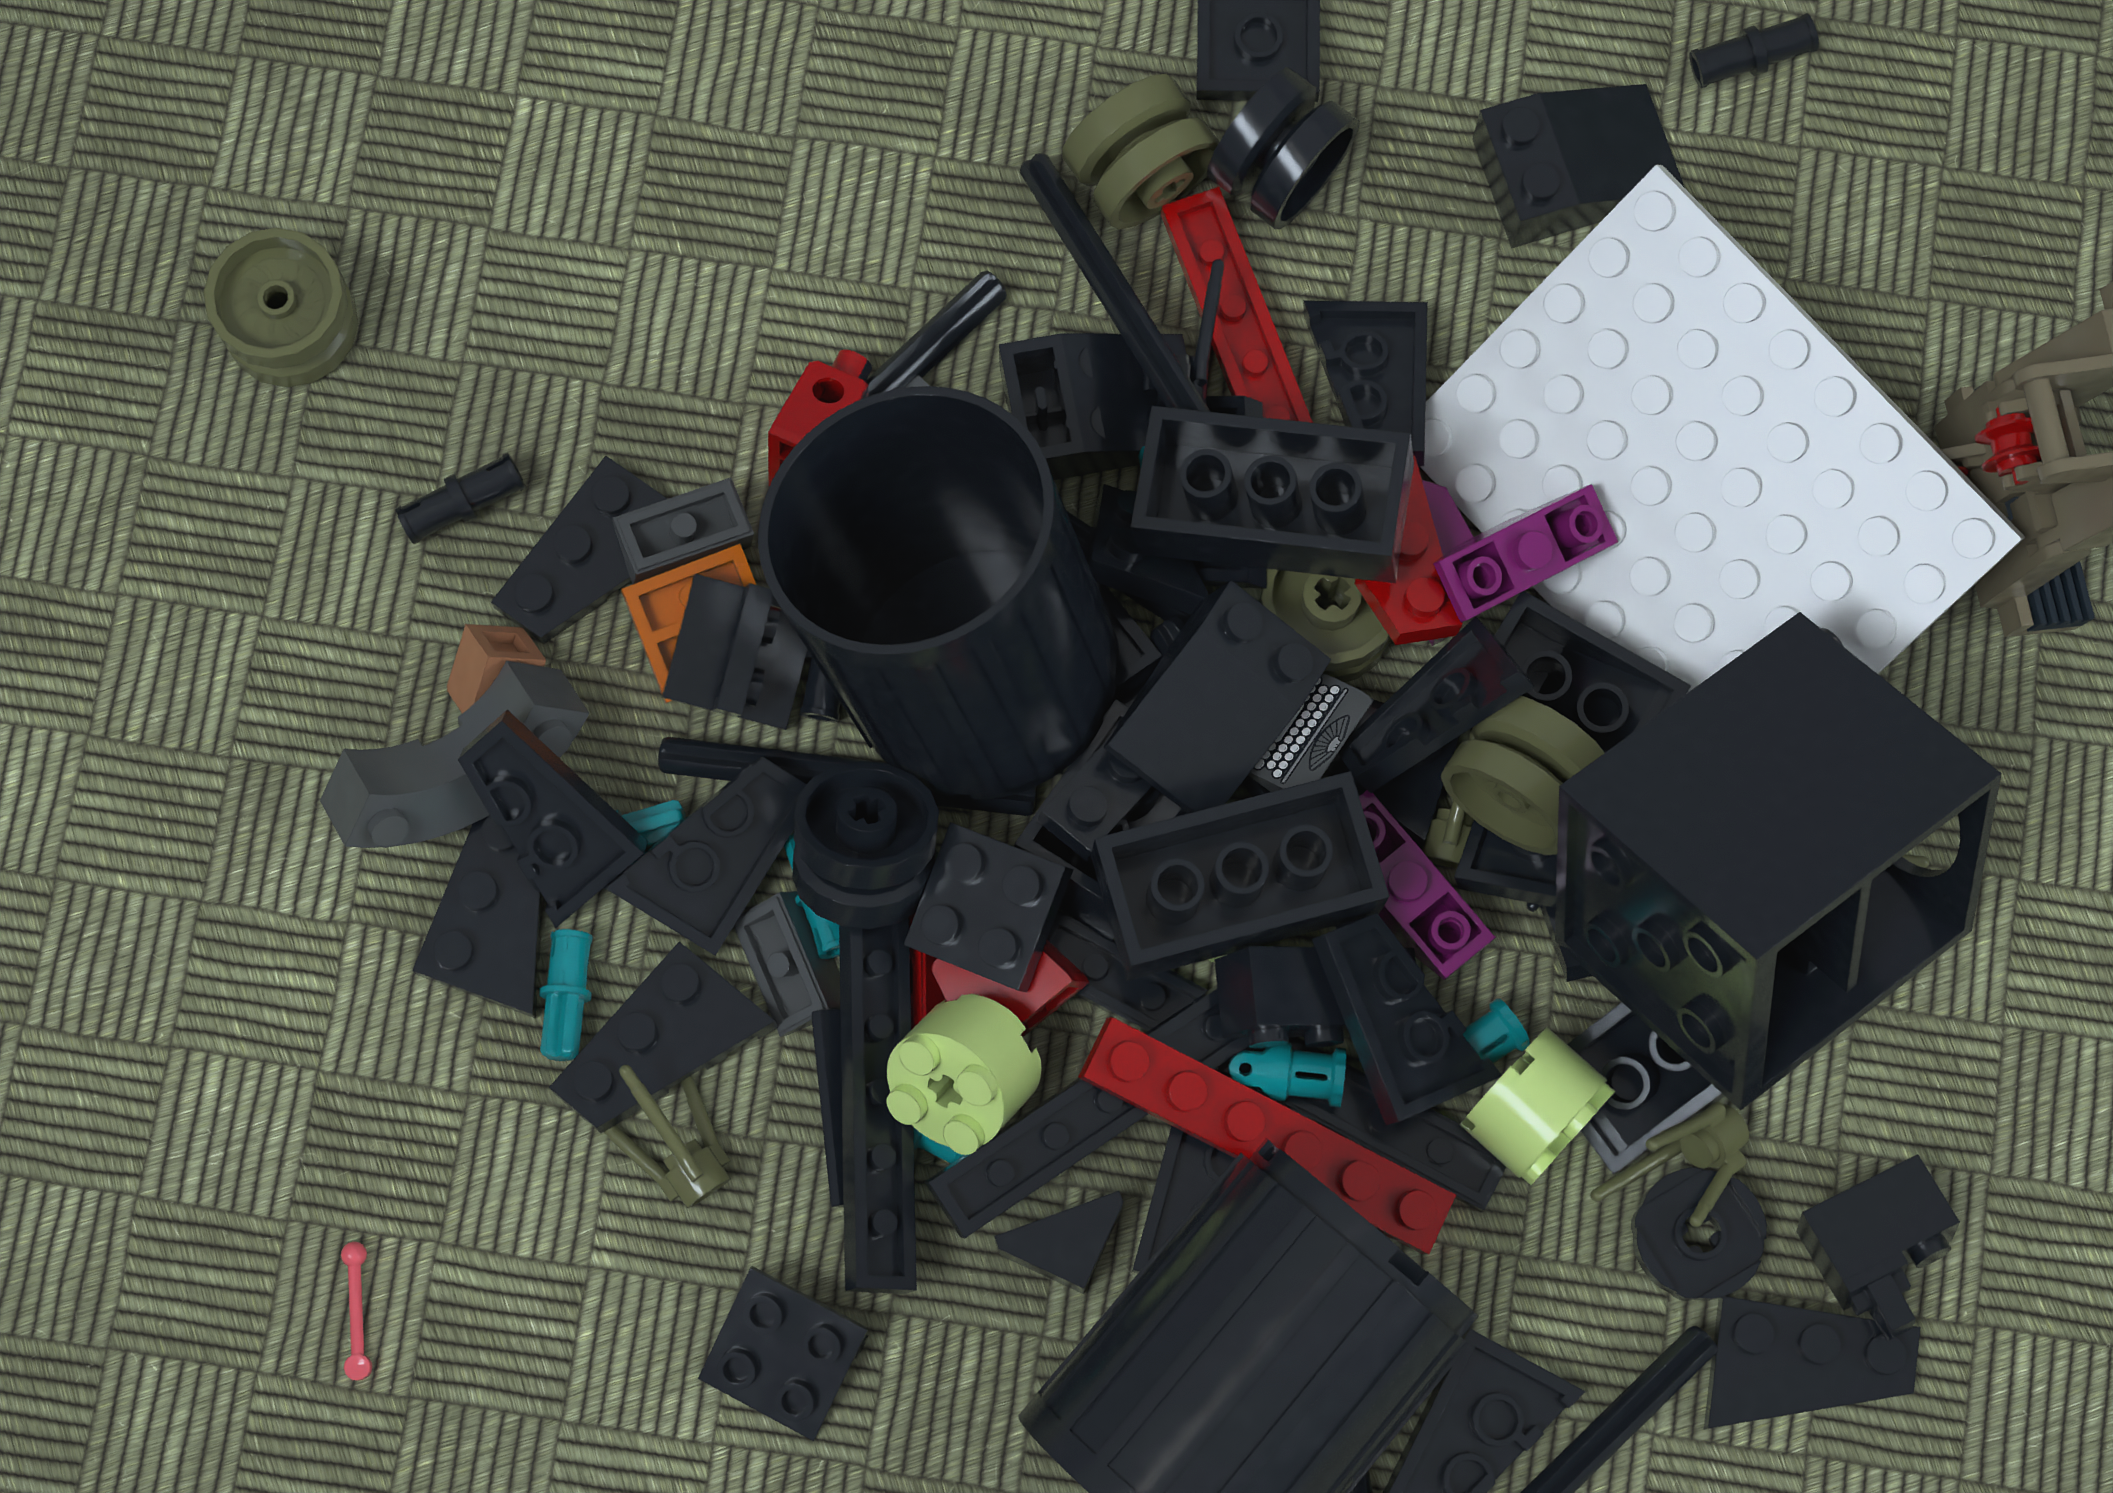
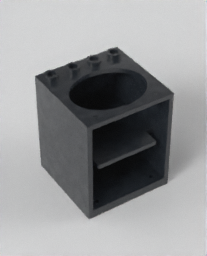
M1799 612L1559 786L1555 942L1739 1110H1742L1972 931L2002 773L1848 651L1832 631L1818 627ZM1958 814L1960 843L1957 856L1951 867L1942 870L1926 869L1902 857Z

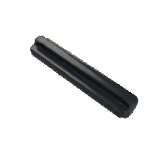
M989 271L980 272L866 380V383L869 385L868 397L881 392L904 388L918 375L923 378L1006 299V288L1002 282Z

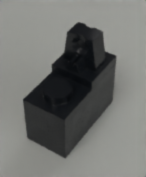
M1917 1154L1803 1211L1796 1232L1843 1311L1851 1307L1857 1316L1868 1311L1887 1341H1890L1910 1331L1916 1321L1902 1293L1910 1290L1911 1287L1905 1275L1908 1264L1913 1261L1916 1268H1922L1945 1256L1951 1250L1949 1242L1952 1241L1960 1221Z

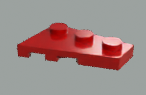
M1413 456L1414 468L1396 583L1355 579L1354 582L1395 645L1453 637L1459 633L1462 627V622H1460L1433 564L1443 556L1415 456Z

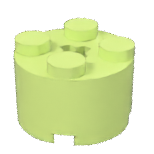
M975 994L961 995L957 1000L948 1002L944 1000L937 1004L896 1045L889 1057L887 1065V1081L890 1090L887 1096L889 1112L897 1121L906 1125H912L929 1139L950 1147L954 1152L961 1155H970L980 1146L992 1140L1036 1091L1042 1069L1037 1047L1030 1052L1025 1040L1021 1036L1026 1030L1025 1026L1015 1014L1000 1003Z
M1548 1027L1525 1049L1526 1053L1506 1070L1460 1124L1462 1128L1518 1178L1522 1177L1530 1185L1536 1181L1615 1092L1605 1083L1607 1081L1605 1077Z

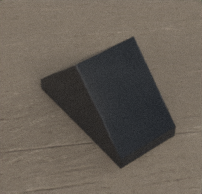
M1116 1191L996 1235L994 1238L1000 1256L1084 1294L1123 1210L1122 1197L1120 1192Z

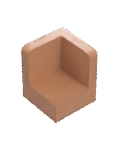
M465 624L447 683V691L462 714L487 691L499 675L506 661L545 666V657L523 627Z

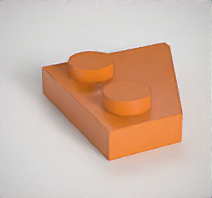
M741 544L621 589L661 694L663 693L693 575L698 574L743 587L749 583L756 585ZM664 699L665 704L672 701V700Z

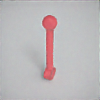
M352 1241L347 1243L341 1251L342 1261L348 1266L351 1356L345 1361L344 1371L348 1378L360 1381L369 1377L373 1367L369 1357L364 1355L361 1265L366 1260L367 1251L363 1244Z

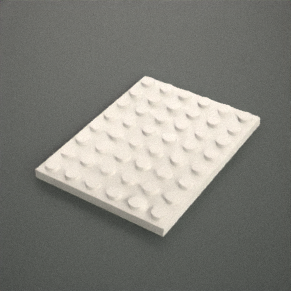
M1655 165L1426 401L1424 466L1420 467L1437 485L1447 488L1456 506L1482 533L1509 519L1592 484L1618 543L1533 587L1555 609L1690 684L1691 687L1688 692L1799 612L1818 627L1832 631L1848 651L1879 674L2025 538L2011 521L1663 165Z

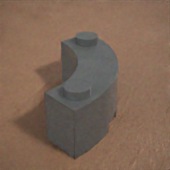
M506 661L499 675L487 691L467 711L458 717L460 727L444 737L427 745L416 739L408 743L379 749H343L320 802L344 846L388 848L418 843L465 828L489 816L487 809L460 765L458 758L463 748L507 709L560 758L568 750L589 715V711L562 670Z

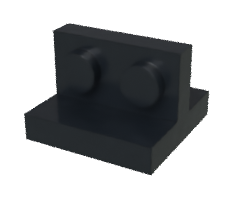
M694 574L661 698L786 730L807 649L780 608L771 590L751 583L743 587Z

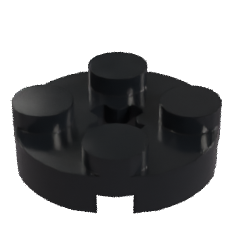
M1689 1167L1665 1176L1645 1193L1631 1219L1633 1248L1642 1270L1655 1285L1679 1300L1710 1301L1719 1299L1743 1287L1757 1272L1761 1263L1760 1258L1764 1251L1767 1223L1757 1198L1745 1184L1734 1177L1730 1179L1711 1212L1708 1213L1703 1223L1710 1221L1716 1230L1709 1237V1242L1712 1246L1709 1252L1703 1253L1697 1245L1689 1248L1682 1236L1688 1232L1685 1224L1686 1219L1691 1217L1698 1206V1202L1717 1173L1714 1170Z

